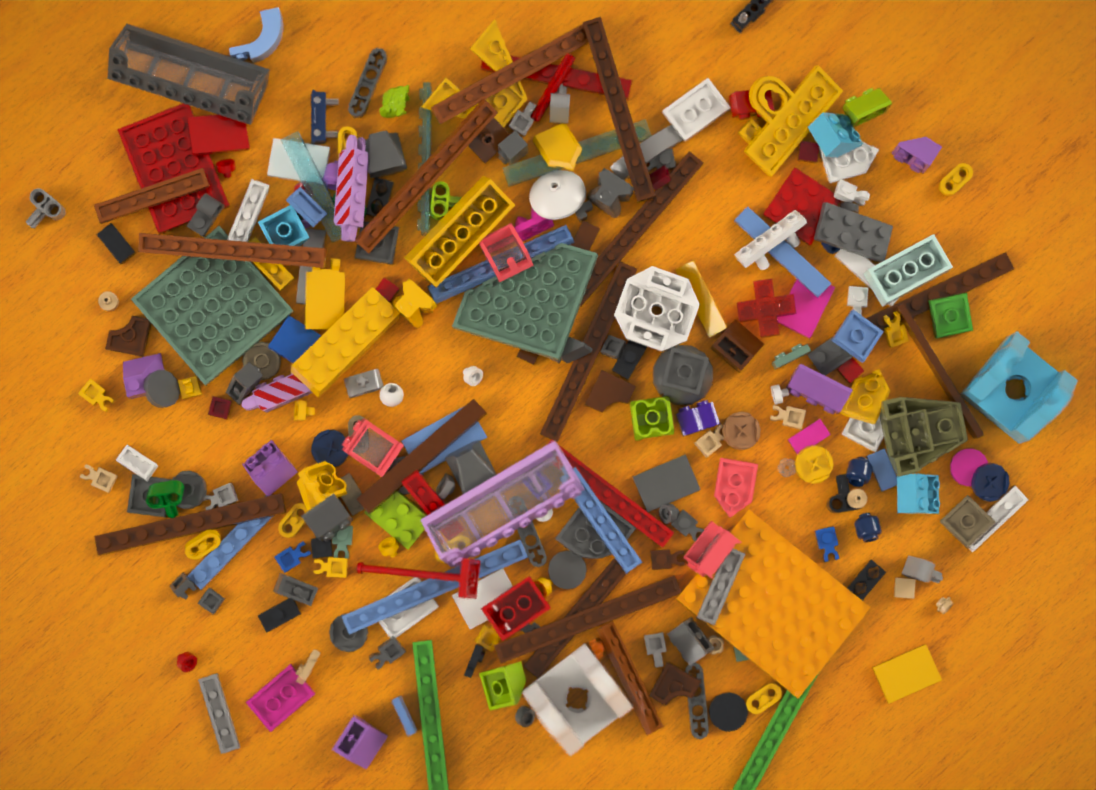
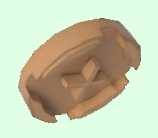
M742 411L733 413L726 418L722 429L724 440L729 446L737 450L753 447L759 440L761 432L759 422L751 414Z

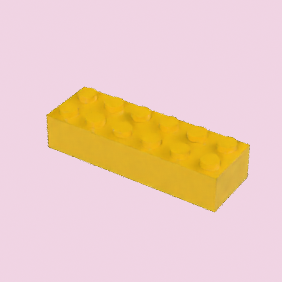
M482 176L404 258L429 284L437 287L503 219L515 204L490 178Z
M372 287L291 365V372L319 398L399 319L400 312Z

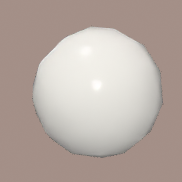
M389 383L381 388L379 397L384 405L395 407L402 402L404 393L399 385Z

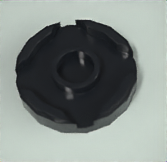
M731 692L717 695L710 703L709 716L712 723L718 729L727 732L735 731L746 722L748 715L746 703L737 694Z

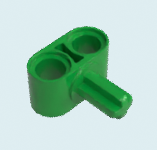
M178 480L151 484L148 489L146 504L153 509L164 508L169 518L177 517L179 512L176 505H179L182 501L185 489L184 484Z

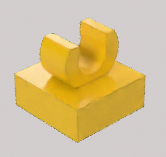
M198 376L178 380L183 400L202 395Z
M295 401L294 421L306 420V416L315 414V408L306 407L307 401Z

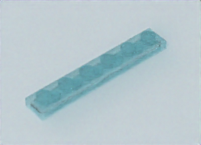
M299 131L281 139L307 194L327 213L321 221L332 243L342 239L341 227L336 226L334 223L335 202Z

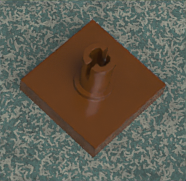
M493 118L468 146L486 163L498 152V144L510 134Z

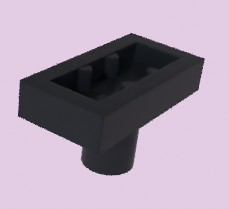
M629 340L612 371L628 380L647 346Z
M289 598L259 614L258 618L266 633L301 615V612L295 600Z

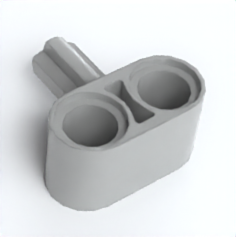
M563 84L560 85L556 93H551L550 123L568 124L570 94H567V87L563 86Z
M37 188L30 193V201L37 208L26 221L31 228L35 229L45 216L57 221L64 218L65 208L44 190ZM44 195V200L37 203V197ZM58 206V213L52 215V208Z
M379 369L370 370L344 379L349 398L380 390L384 386Z
M913 556L907 557L901 574L927 583L929 581L939 583L943 580L942 573L934 570L936 564Z

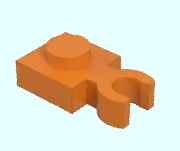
M595 638L590 640L588 643L598 660L604 656L602 652L605 649L600 640L598 642Z

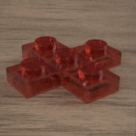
M772 278L753 281L755 300L737 302L739 322L758 320L761 338L779 336L778 317L797 314L794 294L775 297Z

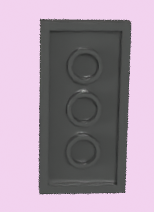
M825 202L822 204L814 240L881 263L886 258L893 226Z

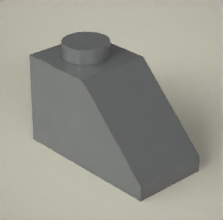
M568 337L560 361L551 360L557 363L561 361L570 363L591 353L593 349L584 342Z
M249 362L233 375L226 393L238 405L260 383L263 375L259 368Z

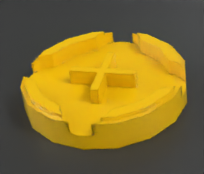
M817 445L806 446L800 450L794 463L798 476L805 482L812 484L821 483L826 480L834 466L833 458L829 451Z

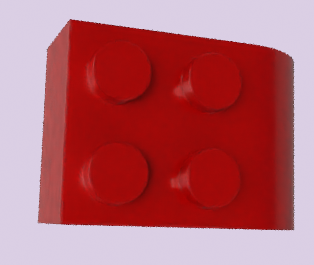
M530 575L481 608L502 641L551 609Z

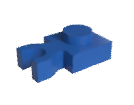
M834 526L815 530L818 548L824 549V562L829 561V553L834 555L835 560L839 559V555L834 549V546L838 545Z
M304 541L299 543L295 550L290 546L274 556L284 573L301 564L299 558L312 554L310 550L306 553L301 552V547L306 545Z

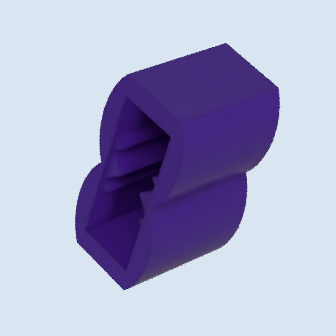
M708 400L697 403L698 407L690 409V406L678 409L679 413L676 414L683 436L720 424L713 402L708 403Z

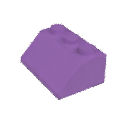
M802 364L796 367L786 387L790 390L789 393L798 398L801 395L807 398L806 402L814 406L819 404L824 407V411L832 415L834 413L838 414L842 410L853 390Z

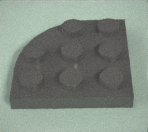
M600 501L624 537L628 539L636 527ZM580 508L577 509L555 538L556 541L569 551L583 558L600 559L612 555Z

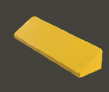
M694 260L676 269L677 275L689 279L700 304L697 315L708 337L710 338L725 331L727 326Z

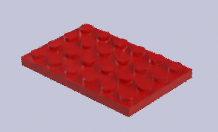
M184 103L117 129L141 189L201 168L205 171L209 188L148 208L159 235L188 224L196 213L197 204L204 194H208L224 204L223 209L230 207L210 154L192 156L187 117L195 116L191 106Z

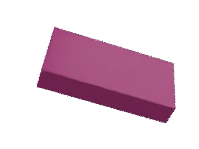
M821 419L788 439V442L796 454H798L806 446L816 445L831 434Z

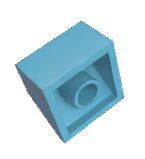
M291 205L258 222L269 244L301 246L310 238Z

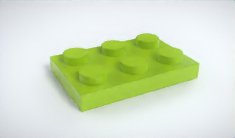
M399 490L370 515L367 511L364 512L406 549H410L423 533L425 528L421 519L428 516Z

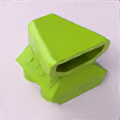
M669 396L630 401L635 441L674 434Z

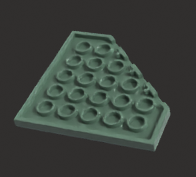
M560 243L554 249L531 258L534 266L500 283L495 276L483 282L482 285L465 291L452 325L453 329L560 361L598 254Z

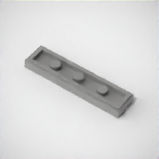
M732 549L719 566L697 615L698 619L715 626L744 559V553Z
M218 673L198 679L221 754L241 748Z

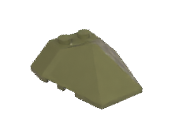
M897 397L881 402L880 421L886 450L897 477L920 471L924 466L933 463L940 456L949 453L968 441L960 402Z

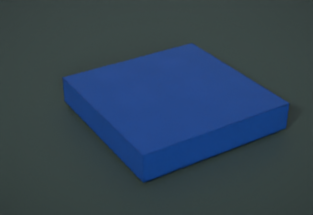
M288 315L268 345V348L294 363L321 335L312 329H305L304 324Z

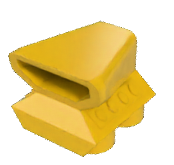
M408 279L406 282H403L404 295L396 297L391 302V305L410 324L418 329L423 325L421 312L433 313L437 305L411 279Z
M326 461L306 467L298 473L300 479L297 481V485L307 512L333 493L337 498L347 494L346 483L341 478H337L335 467Z

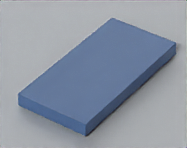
M462 408L403 439L401 442L407 453L410 454ZM477 422L419 473L422 474L446 461L445 457L473 441L479 440L481 442L486 439L487 436L480 423Z

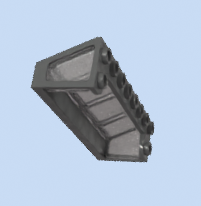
M126 24L109 48L107 79L251 125L267 88L270 69Z

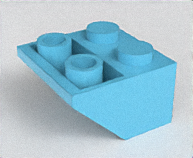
M822 113L808 126V129L826 157H839L863 145L860 134L854 130L851 120L845 114Z
M908 474L897 477V513L939 514V475Z

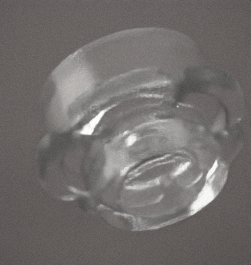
M782 459L777 468L778 472L784 477L794 475L796 472L794 460Z

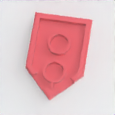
M720 458L714 497L729 518L752 503L758 464Z

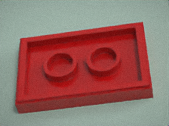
M219 114L187 117L192 156L246 151L250 149L246 123Z

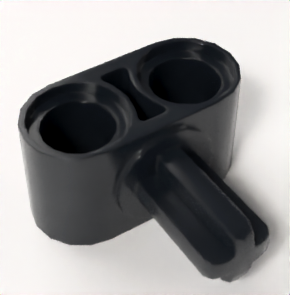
M846 474L837 475L838 494L828 499L827 509L832 513L858 510L850 507L847 503V495L850 490ZM834 499H838L841 503V507L838 510L832 507Z

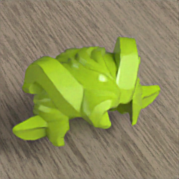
M409 85L390 88L383 94V107L379 110L382 117L394 118L407 114L404 108L406 107V101L410 99L407 95L410 88Z

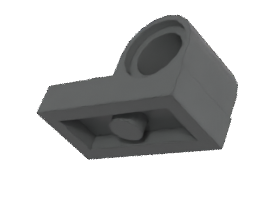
M204 194L199 200L196 207L197 211L187 227L204 237L224 208V204L210 195Z
M280 573L273 589L277 594L309 606L312 605L318 590L315 586Z

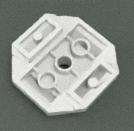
M651 266L627 279L614 316L626 339L663 352L687 341L700 304L689 279ZM659 306L662 309V313L654 315L651 308Z

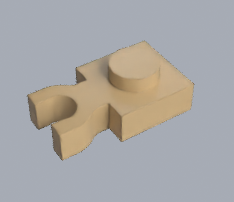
M773 405V410L779 411V415L776 417L771 415V421L783 420V426L802 430L806 410L787 406L785 411L779 406Z
M722 424L715 428L714 433L708 431L694 443L706 458L722 446L719 442L724 440V437L719 432L723 428Z
M85 464L84 468L89 469L90 474L88 476L81 474L80 478L93 480L92 486L110 493L118 475L102 468H98L96 472L92 466Z
M314 649L305 665L301 664L296 672V675H298L296 682L303 685L314 667L320 652Z

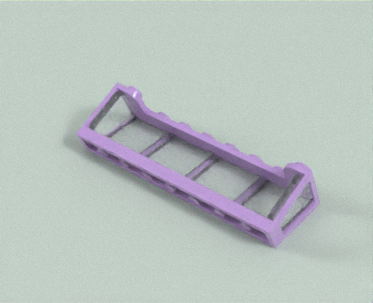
M553 441L421 519V522L440 559L451 567H457L461 565L462 558L467 559L479 555L482 549L496 545L499 539L511 536L516 529L528 526L532 520L545 516L548 513L547 511L552 508L561 507L565 503L564 501L569 498L578 497L581 491L585 489L560 446Z

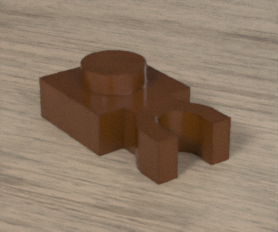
M670 549L650 551L652 570L672 569V563L679 566L685 565V561H677V556L684 554V551H677L674 554H670Z

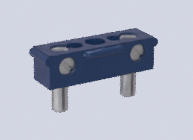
M315 90L311 92V144L314 145L315 143L325 144L326 138H338L339 133L338 131H326V105H338L339 100L326 98V92H316Z

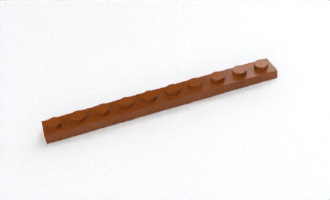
M583 24L433 105L431 109L438 123H444L480 103L482 99L495 95L564 57L567 53H571L589 43Z
M482 99L359 233L355 242L367 253H370L498 112L485 99Z
M139 233L138 252L325 268L327 248Z

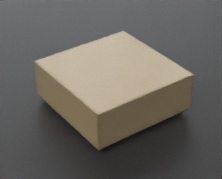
M895 578L894 597L914 599L916 579Z

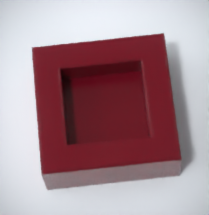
M801 141L798 161L817 163L818 143Z
M665 165L649 174L655 190L671 181L669 170Z
M213 396L208 415L228 420L232 401Z

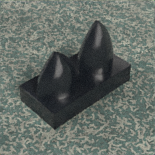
M375 177L367 205V215L375 217L389 202L394 185L393 181Z
M869 560L847 589L863 601L886 571L873 560Z

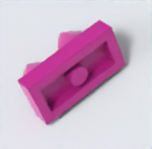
M532 208V219L528 220L518 216L514 228L523 242L553 227V220L539 216Z

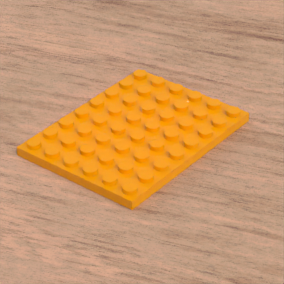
M748 510L730 532L742 542L735 544L733 549L744 553V559L715 626L705 621L703 622L798 699L871 607L752 511ZM697 573L676 600L697 616L713 578L707 575L702 577Z

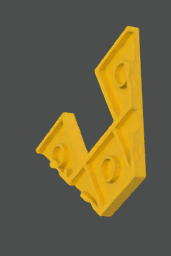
M493 20L471 46L470 50L496 72L513 61L509 51H507L505 41L497 26V21ZM445 78L421 108L432 111L431 107L461 90ZM518 81L485 100L498 112L494 118L504 128L528 98L522 88L521 81ZM478 104L456 115V117L465 119Z

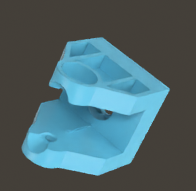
M1016 331L1005 338L960 395L1020 444L1032 439L1062 411L1070 401L1078 380L1066 370L1058 372L1028 348L1030 341ZM1022 379L1025 385V398H1009L1005 391L1006 381Z

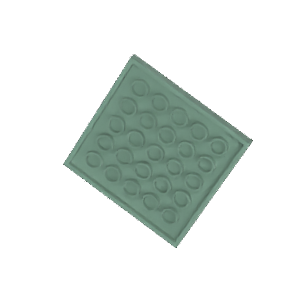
M218 226L205 238L227 240L228 235ZM182 256L131 298L134 304L205 386L275 329L288 315L290 316L294 312L249 261Z

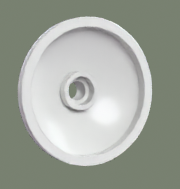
M556 170L542 175L535 181L530 190L529 200L533 210L539 216L552 220L563 219L580 209L586 197V189L582 179L575 173L566 170Z

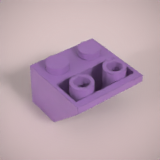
M927 137L899 142L891 154L894 155L897 161L909 164L913 171L924 173L930 167L942 146Z
M272 440L263 445L259 451L242 464L255 484L267 496L274 493L298 472Z
M354 715L332 750L347 760L367 769L388 735L357 715Z

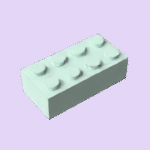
M933 234L868 269L864 276L881 306L884 307L947 273L953 266Z

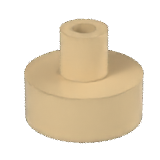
M104 292L99 296L98 303L103 310L113 311L118 307L119 299L112 292Z
M854 489L847 495V503L852 508H861L867 502V495L861 489Z

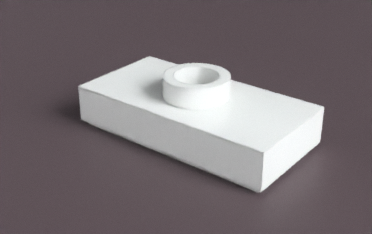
M126 445L116 458L118 463L146 481L150 479L158 468L155 462L129 445Z

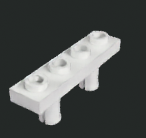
M794 210L734 255L745 268L756 262L760 270H765L770 264L764 254L785 239L792 248L797 247L800 244V240L795 232L807 224V221L799 212Z

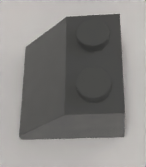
M334 493L302 515L304 521L321 542L331 540L340 529L345 530L351 525L350 522L353 521L344 505Z

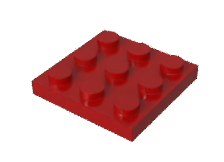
M794 167L763 213V216L776 224L789 213L796 210L806 219L807 224L795 233L798 239L811 246L814 241L822 204L827 202L837 206L841 200L835 198L832 191Z

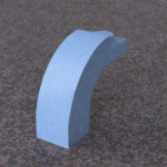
M279 7L260 11L263 23L260 36L250 44L229 48L231 57L242 61L250 57L253 63H257L275 51L283 35V20Z

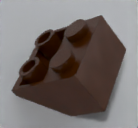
M735 319L711 346V349L740 373L763 347L764 343Z

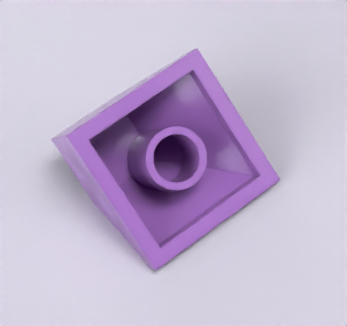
M161 353L123 362V380L128 398L134 399L146 395V390H144L143 386L145 378L154 371L164 370Z

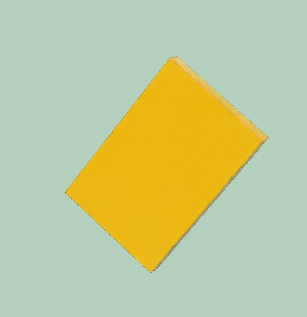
M926 644L872 667L888 703H892L942 681Z

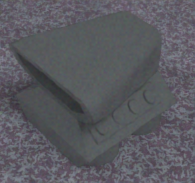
M381 131L370 134L369 139L365 140L370 178H380L403 172L407 169L398 133Z
M603 168L598 175L599 186L587 194V200H590L592 204L611 217L618 218L621 213L620 202L629 201L634 188L611 171Z
M479 440L473 441L445 457L463 494L497 475Z

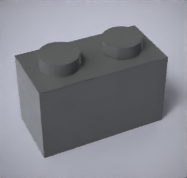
M516 130L498 144L499 159L504 165L508 163L510 167L528 153V144Z
M692 617L667 634L671 643L677 647L682 658L690 666L714 649Z

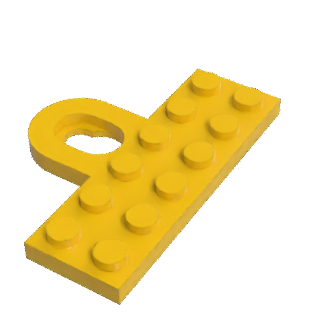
M815 65L793 92L776 77H760L750 88L749 100L754 110L767 123L745 148L744 152L768 176L772 177L809 133L808 126L820 114L825 113L843 90L819 65ZM767 90L776 92L781 97V106L776 111H772L768 107L764 96Z

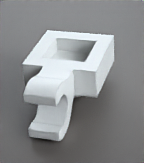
M840 179L837 183L834 197L843 202L852 203L854 201L858 205L864 206L865 200H869L870 193L867 191H856L857 186Z
M849 286L847 306H852V309L861 315V307H867L869 288Z

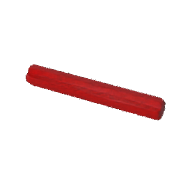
M567 53L530 116L534 121L539 122L550 104L551 93L557 92L575 61L573 55Z

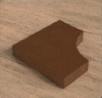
M132 316L124 328L109 330L105 349L144 357L151 322L147 318Z
M601 370L585 405L603 413L606 407L613 403L622 402L628 404L636 386Z
M667 662L649 696L666 706L677 696L693 698L702 681L674 664Z

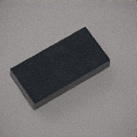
M112 223L96 234L121 265L136 253Z

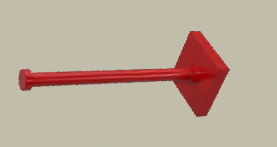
M462 558L460 574L365 565L363 562H358L357 573L363 574V572L457 581L459 582L458 598L477 599L481 560Z

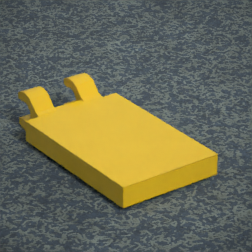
M331 259L330 269L311 267V272L306 271L305 329L328 330L344 315L345 272H339L340 259Z

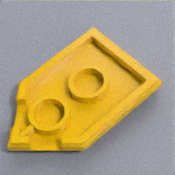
M561 123L534 136L532 141L549 167L556 168V166L566 168V170L574 171L582 148L566 124Z
M880 369L873 371L868 376L859 377L854 380L851 386L853 390L840 411L842 415L870 424H876L881 413V402L887 400L890 389Z

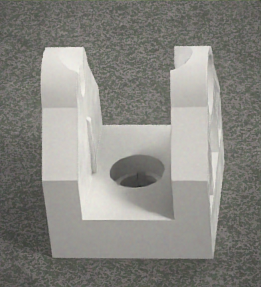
M585 643L522 692L543 724L570 756L618 717H622L633 708ZM570 687L587 689L589 691L587 693L586 709H575L571 706L568 708L566 706L568 703V689Z

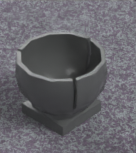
M677 345L665 350L659 355L653 366V384L660 396L664 393L662 397L669 396L670 403L674 405H692L705 398L713 385V366L705 353L691 345Z

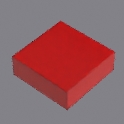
M384 277L375 290L390 303L400 288Z
M853 357L837 369L849 384L864 372Z

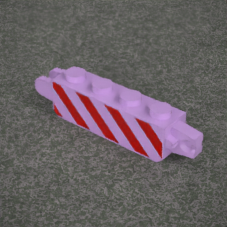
M349 135L346 140V150H342L339 154L334 223L336 226L341 227L342 241L353 242L356 239L358 228H363L368 152L365 151L366 141L364 138L359 137L357 139L355 135Z
M291 372L289 376L284 377V375L274 378V382L270 384L265 382L255 387L256 390L252 391L253 395L242 401V407L248 411L259 408L264 412H269L313 392Z

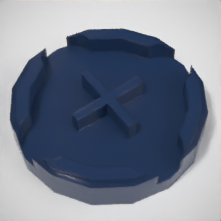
M336 430L320 432L314 438L311 447L315 461L317 463L326 461L334 467L342 465L349 456L342 451L344 447L342 443L346 437Z
M985 463L978 467L971 480L975 495L989 502L999 500L1008 491L1010 484L1009 475L1001 465L994 463Z

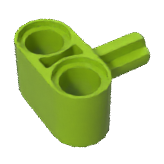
M443 181L435 183L431 190L430 215L435 220H441L447 214L449 207L452 208L462 198L450 196L449 186ZM441 187L445 190V194L440 196L436 194L435 189ZM441 206L444 213L436 214L434 207Z

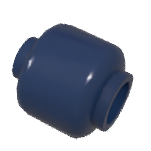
M864 457L850 460L846 471L849 483L856 487H862L869 483L873 466Z
M863 513L854 522L858 539L863 540L865 543L879 539L878 536L881 535L882 530L877 516Z

